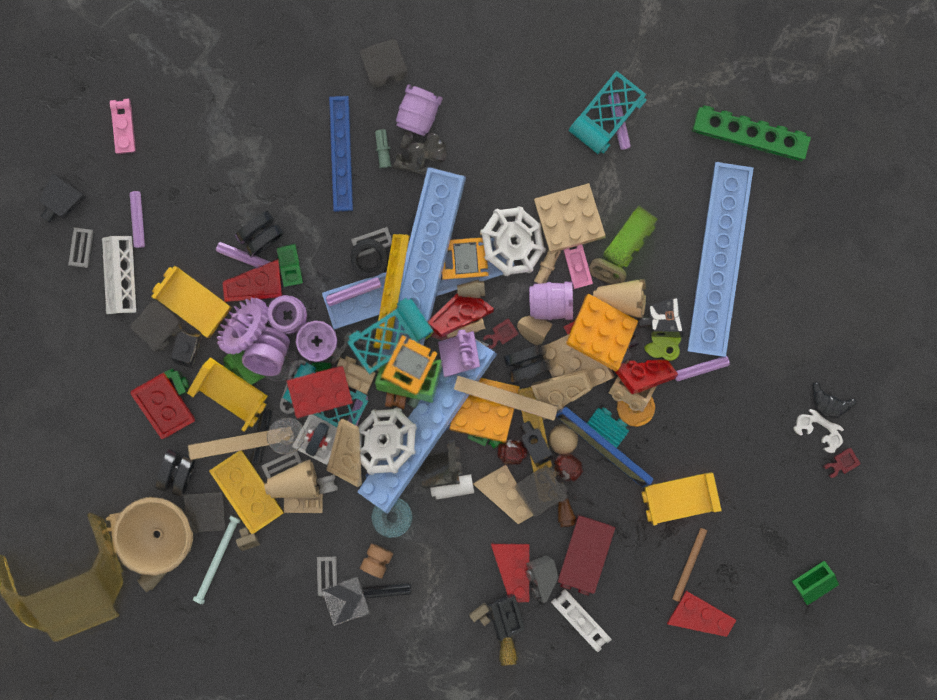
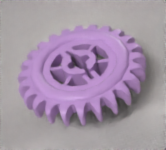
M251 297V301L245 299L247 305L240 302L241 309L234 306L235 314L229 311L231 319L224 318L228 324H220L224 331L218 330L221 336H217L219 340L217 344L221 350L227 354L240 353L258 339V335L262 334V330L266 326L265 323L268 321V307L265 302Z

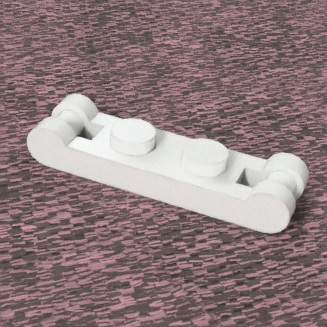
M566 589L561 592L557 599L554 598L551 601L597 652L602 649L601 647L606 642L609 643L612 640ZM568 600L570 605L565 609L562 604ZM598 633L601 637L595 641L593 637Z

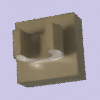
M247 527L239 530L242 538L236 539V543L241 551L260 545L258 537L254 533L250 534Z
M485 603L469 614L473 622L479 619L484 626L491 622L486 615L489 612V608Z

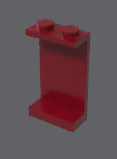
M577 515L576 525L557 582L560 583V587L571 590V587L579 589V593L585 595L595 594L615 527Z

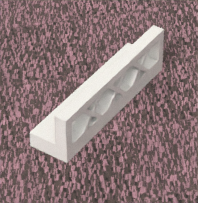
M132 236L102 238L106 314L136 313ZM119 241H126V250L124 252L119 248ZM122 259L127 262V269L125 271L120 267ZM124 278L128 281V288L126 290L121 286V281ZM125 297L129 300L130 309H123L122 301Z

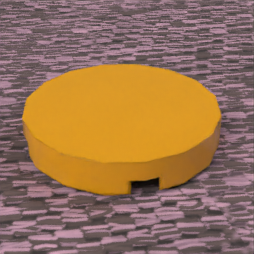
M652 397L643 412L632 410L629 404L623 401L617 402L618 415L629 426L639 427L645 425L654 415L655 403Z

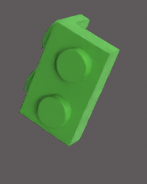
M245 350L236 354H227L223 358L225 368L249 384L253 385L266 377L256 374L244 366L242 358Z

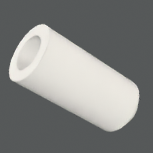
M471 474L433 481L434 485H430L432 497L436 496V500L474 493Z

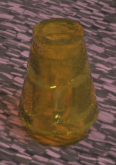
M504 638L500 646L499 661H501V666L517 665L516 660H518L513 638Z

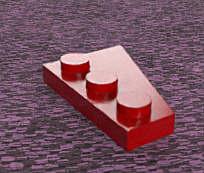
M279 258L223 281L224 301L251 300V297L254 299H267L282 296Z

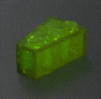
M638 206L602 256L616 266L622 268L624 265L627 267L633 259L631 257L632 253L635 250L637 252L644 244L643 238L646 235H651L656 228L654 224L658 219Z

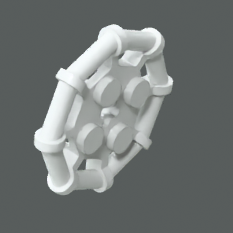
M520 206L511 209L494 210L492 217L484 229L480 231L483 238L485 260L490 261L505 276L525 272L531 273L541 255L546 251L543 243L541 222L538 223ZM515 216V221L507 222L505 217ZM523 219L531 227L528 228L525 224L521 222V220ZM497 221H499L501 226L497 232L491 231ZM533 231L536 244H534L533 241H531ZM490 237H493L495 239L494 247L496 248V250H494L493 252ZM516 237L517 245H512L510 239ZM533 249L535 252L529 260L527 256ZM499 253L507 260L506 265L495 255ZM515 260H521L523 265L512 266Z
M398 407L387 410L373 409L371 414L358 426L361 464L370 475L390 472L395 474L411 455H414L416 452L414 448L417 426ZM382 417H390L389 421H380ZM397 419H398L405 427H403V428H401V429L398 428V427L396 426V424H395L396 421H397ZM374 422L372 425L374 427L371 430L365 431ZM408 433L407 447L403 446V435ZM362 436H365L364 447H362ZM384 436H386L387 442L383 445L380 443V440H383ZM400 450L405 451V452L394 462L393 458L396 457V456H398V455L400 454ZM367 452L372 456L370 462L364 456ZM380 460H387L389 465L377 466V463Z

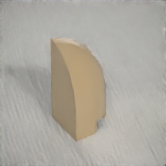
M526 316L518 321L517 327L525 339L534 345H539L544 342V338L553 324L544 319H534V317Z

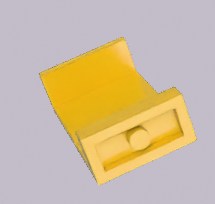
M178 267L168 268L164 274L165 279L161 284L157 283L153 288L152 292L154 294L151 297L187 321L205 337L210 338L232 307Z
M211 357L201 367L187 394L194 397L201 391L244 420L245 424L241 429L244 432L249 426L253 427L259 419L256 415L263 412L267 405L264 402L268 397Z
M712 472L644 487L642 492L643 502L648 504L649 509L646 510L648 522L651 521L652 525L707 512L722 511Z

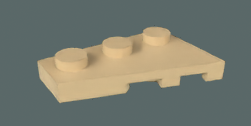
M582 370L534 382L531 387L536 400L557 406V411H559L571 401L590 391L592 384L587 371Z
M342 419L338 423L327 471L359 487L362 485L359 427Z

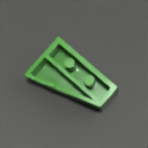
M435 360L432 363L416 395L381 377L387 364L379 368L375 382L377 390L433 403L442 370V360ZM398 371L393 376L407 385L413 380Z

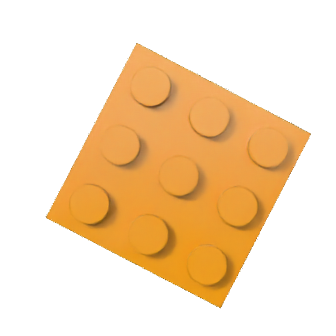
M588 294L584 299L566 345L617 371L638 320Z
M484 378L478 381L518 394L520 389L519 386ZM469 395L452 419L450 430L506 443L515 408Z

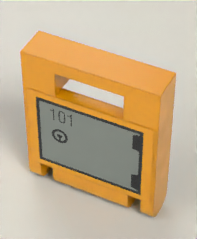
M483 238L450 240L448 251H452L453 269H446L444 263L442 280L489 276L488 272L480 271V269H488V261L484 258V245H478V242H483Z
M402 335L381 377L416 395L437 353L433 351L429 357L430 349L411 339L408 340L407 344H404L403 342L406 337ZM398 371L413 380L407 385L393 376Z

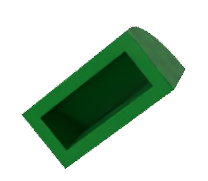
M825 561L792 581L806 605H809L839 585L835 574Z

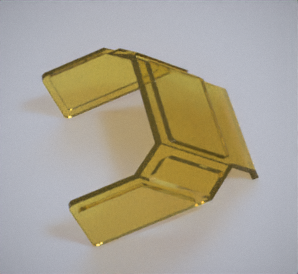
M93 513L87 515L100 551L89 572L24 598L18 595L6 558L0 554L1 595L23 624L47 632L53 642L119 616V613L116 612L112 605L123 584L122 570L116 553H114V547L104 519Z

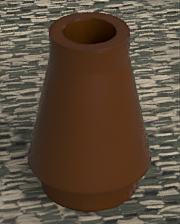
M569 499L558 500V523H560V527L576 525L575 520L577 519Z

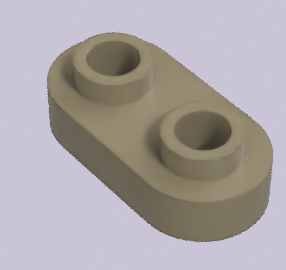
M593 259L589 266L592 276L608 284L625 282L627 276L625 270L604 259Z

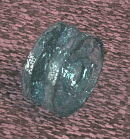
M398 498L389 511L397 514V521L393 523L388 521V513L375 506L372 513V524L382 536L389 538L399 537L411 526L413 520L412 510L403 499Z

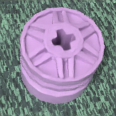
M308 322L300 328L297 334L296 345L298 351L310 361L325 360L337 348L336 332L330 325L324 322ZM315 336H319V339L323 340L322 343H319V347L312 343Z
M265 327L262 330V334L258 335V339L253 341V344L245 350L242 358L244 366L256 374L264 376L278 375L281 372L290 340L283 332L271 327Z

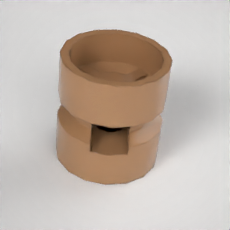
M371 543L367 551L368 558H364L360 569L382 579L387 569L385 565L390 563L393 553Z

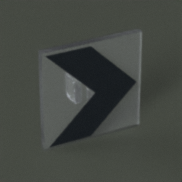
M358 577L321 589L334 626L370 614Z

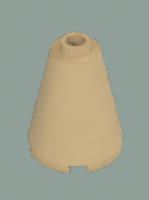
M644 279L601 286L597 288V291L593 292L594 297L621 312L637 318H643L642 315H644L646 295L642 291V289L646 290Z
M306 460L267 479V483L264 484L266 494H270L271 498L319 497V486L315 487L317 486V476L311 460Z

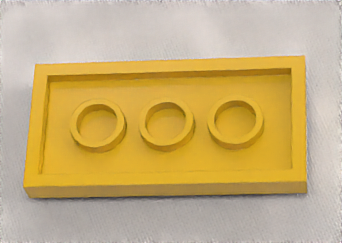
M243 450L236 452L209 470L251 534L257 532L284 513L275 498H271L270 494H266L265 483Z

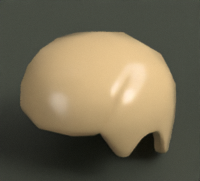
M558 424L550 432V446L558 454H570L577 447L578 434L567 425Z

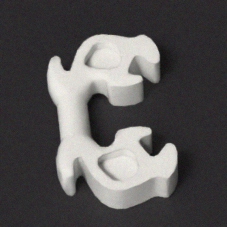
M812 409L808 410L812 416L806 414L799 415L796 425L793 427L798 435H803L802 429H806V433L810 434L814 428L812 422H816L827 428L830 432V435H824L821 439V443L827 442L829 447L823 448L824 451L835 453V450L842 445L843 439L837 431H843L840 425L828 421L816 410Z

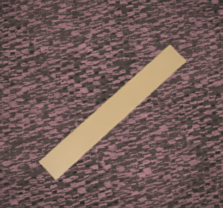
M457 376L454 390L553 421L558 410L557 406L461 376Z
M291 427L188 445L190 460L293 441Z

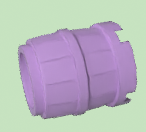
M408 84L405 90L406 94L399 106L396 126L425 136L435 121L438 105H441L443 98L440 96L437 98L431 92L415 86L412 88Z
M547 282L530 286V317L548 320L562 318L573 320L572 282Z
M284 295L277 297L268 307V323L272 328L284 334L297 333L307 321L306 307L293 296ZM291 310L293 318L291 320H284V311L289 312Z

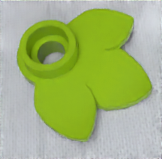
M652 336L653 342L644 346L645 351L651 357H663L665 360L673 361L680 354L678 345L681 338ZM668 348L674 349L671 354H668L666 351Z

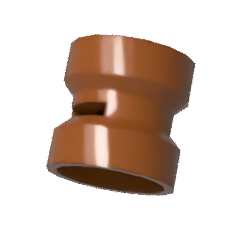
M387 392L385 407L397 406L400 409H405V396Z

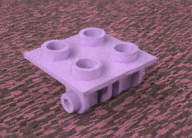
M459 330L456 337L438 342L444 377L480 367L474 331L466 333L465 330Z

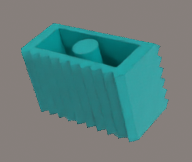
M597 408L586 423L617 448L629 432L626 429L628 425L619 418L616 421L610 417L612 413L606 408Z

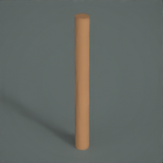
M703 528L699 530L672 598L675 601L680 602L708 530Z

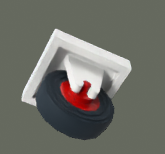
M311 414L308 416L292 448L327 465L337 427Z

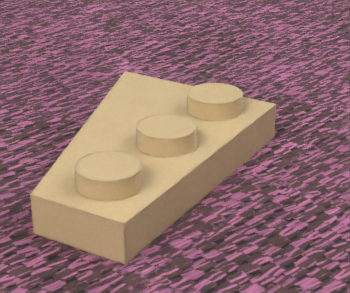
M506 465L473 483L517 524L535 515Z

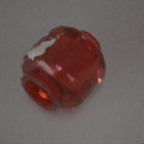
M507 439L506 443L502 442L498 446V458L504 464L519 465L527 457V448L524 447L520 440Z
M571 453L564 456L561 454L554 462L556 464L555 473L566 482L576 481L583 473L582 462Z

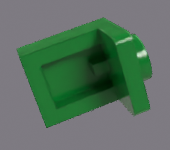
M171 369L164 372L169 380H173L178 395H184L188 392L187 388L190 387L186 377H182L180 371Z

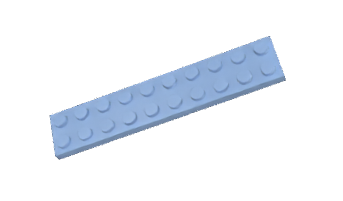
M715 162L687 348L688 352L726 357L753 167Z
M429 167L406 253L398 303L405 298L408 300L412 299L427 322L431 318L466 180L465 176ZM395 316L393 329L398 330L399 321ZM394 331L392 333V343L396 342L397 332ZM399 333L398 342L403 335L406 337L403 343L407 344L408 340L411 339L409 335ZM425 338L417 343L424 346ZM390 345V350L382 349L381 354L390 356L393 354L395 346Z
M490 238L493 252L494 250H496V248L494 247L495 239ZM452 251L447 252L445 259L446 269H453ZM499 253L495 255L506 265L507 260ZM488 261V269H480L481 272H488L489 276L442 280L441 275L436 296L457 290V285L478 279L479 281L489 280L503 275V272ZM386 272L322 293L334 330L379 315ZM379 278L380 288L333 306H329L326 301V297L371 279Z
M477 340L476 346L480 367L448 377H444L442 368L433 403L420 400L408 417L417 426V430H415V454L411 455L395 474L392 472L369 474L357 491L384 512L389 513L470 395L454 390L457 376L478 382L497 354ZM408 433L403 435V446L406 447ZM400 450V454H399L398 456H396V457L393 458L394 462H395L405 451ZM380 460L377 466L389 464L387 460Z

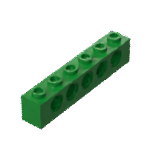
M709 106L699 107L691 132L800 162L805 160L811 137L806 136L805 132L795 131L793 133L783 126L771 127L768 122H753L751 118L746 116L734 117L731 112H716L714 108ZM711 118H715L719 121L718 127H712L710 125ZM734 123L737 126V132H731L728 129V125ZM748 128H752L755 130V137H749L747 135ZM766 133H771L774 136V142L766 140ZM785 138L792 140V147L785 146Z

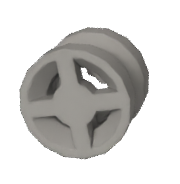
M335 475L316 479L320 485L319 494L338 490L334 482L336 479Z

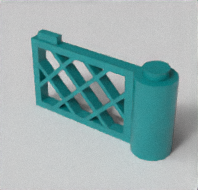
M616 71L568 131L598 155L601 152L604 154L610 147L608 142L635 108L640 109L647 101L644 98L646 94ZM616 77L623 81L624 89L613 90L612 82ZM627 91H636L640 97L636 101L628 102ZM624 92L625 103L614 104L613 93ZM611 93L612 104L601 105L600 97L603 94ZM626 105L627 113L622 117H616L615 106ZM612 107L613 118L602 119L601 108ZM599 108L600 119L591 120L586 116L591 109ZM614 120L615 128L609 134L603 129L602 122Z
M405 298L397 303L398 308L363 332L356 331L349 336L350 340L347 343L369 375L389 362L392 354L390 356L381 354L383 344L394 345L395 350L398 344L399 333L408 334L411 340L419 342L434 331L412 299L408 300ZM393 316H396L399 321L398 330L387 328V322ZM375 328L383 329L382 340L371 339L372 330ZM386 330L397 332L395 343L384 341ZM359 339L367 340L366 351L357 350L353 343ZM370 341L381 343L379 354L368 352ZM367 354L378 356L377 365L371 369L366 363Z
M307 362L305 365L300 364L293 378L315 373L316 367ZM287 388L282 398L292 403ZM358 390L355 393L350 391V395L353 396L351 397L352 400L358 399L363 402L359 410L351 411L350 404H348L349 412L338 415L336 408H334L335 417L327 418L324 416L323 411L321 414L315 413L313 415L335 427H338L340 417L351 415L352 424L356 425L368 403L367 395Z

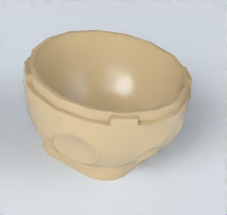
M143 498L127 506L118 516L113 541L117 555L130 570L140 574L159 575L173 570L184 560L192 546L193 532L186 515L177 505L161 498ZM155 531L160 532L159 538L154 536Z

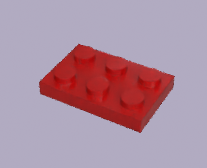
M342 365L286 380L296 418L353 403Z
M165 373L133 389L130 393L161 439L195 422L194 416L178 395Z

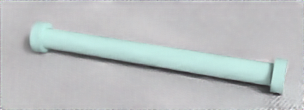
M230 515V522L199 592L193 598V601L199 604H204L205 600L203 599L237 523L240 524L241 519Z

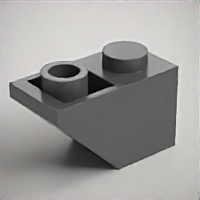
M545 555L526 563L528 569L526 575L533 586L531 592L534 598L542 603L547 602L559 578L554 560Z

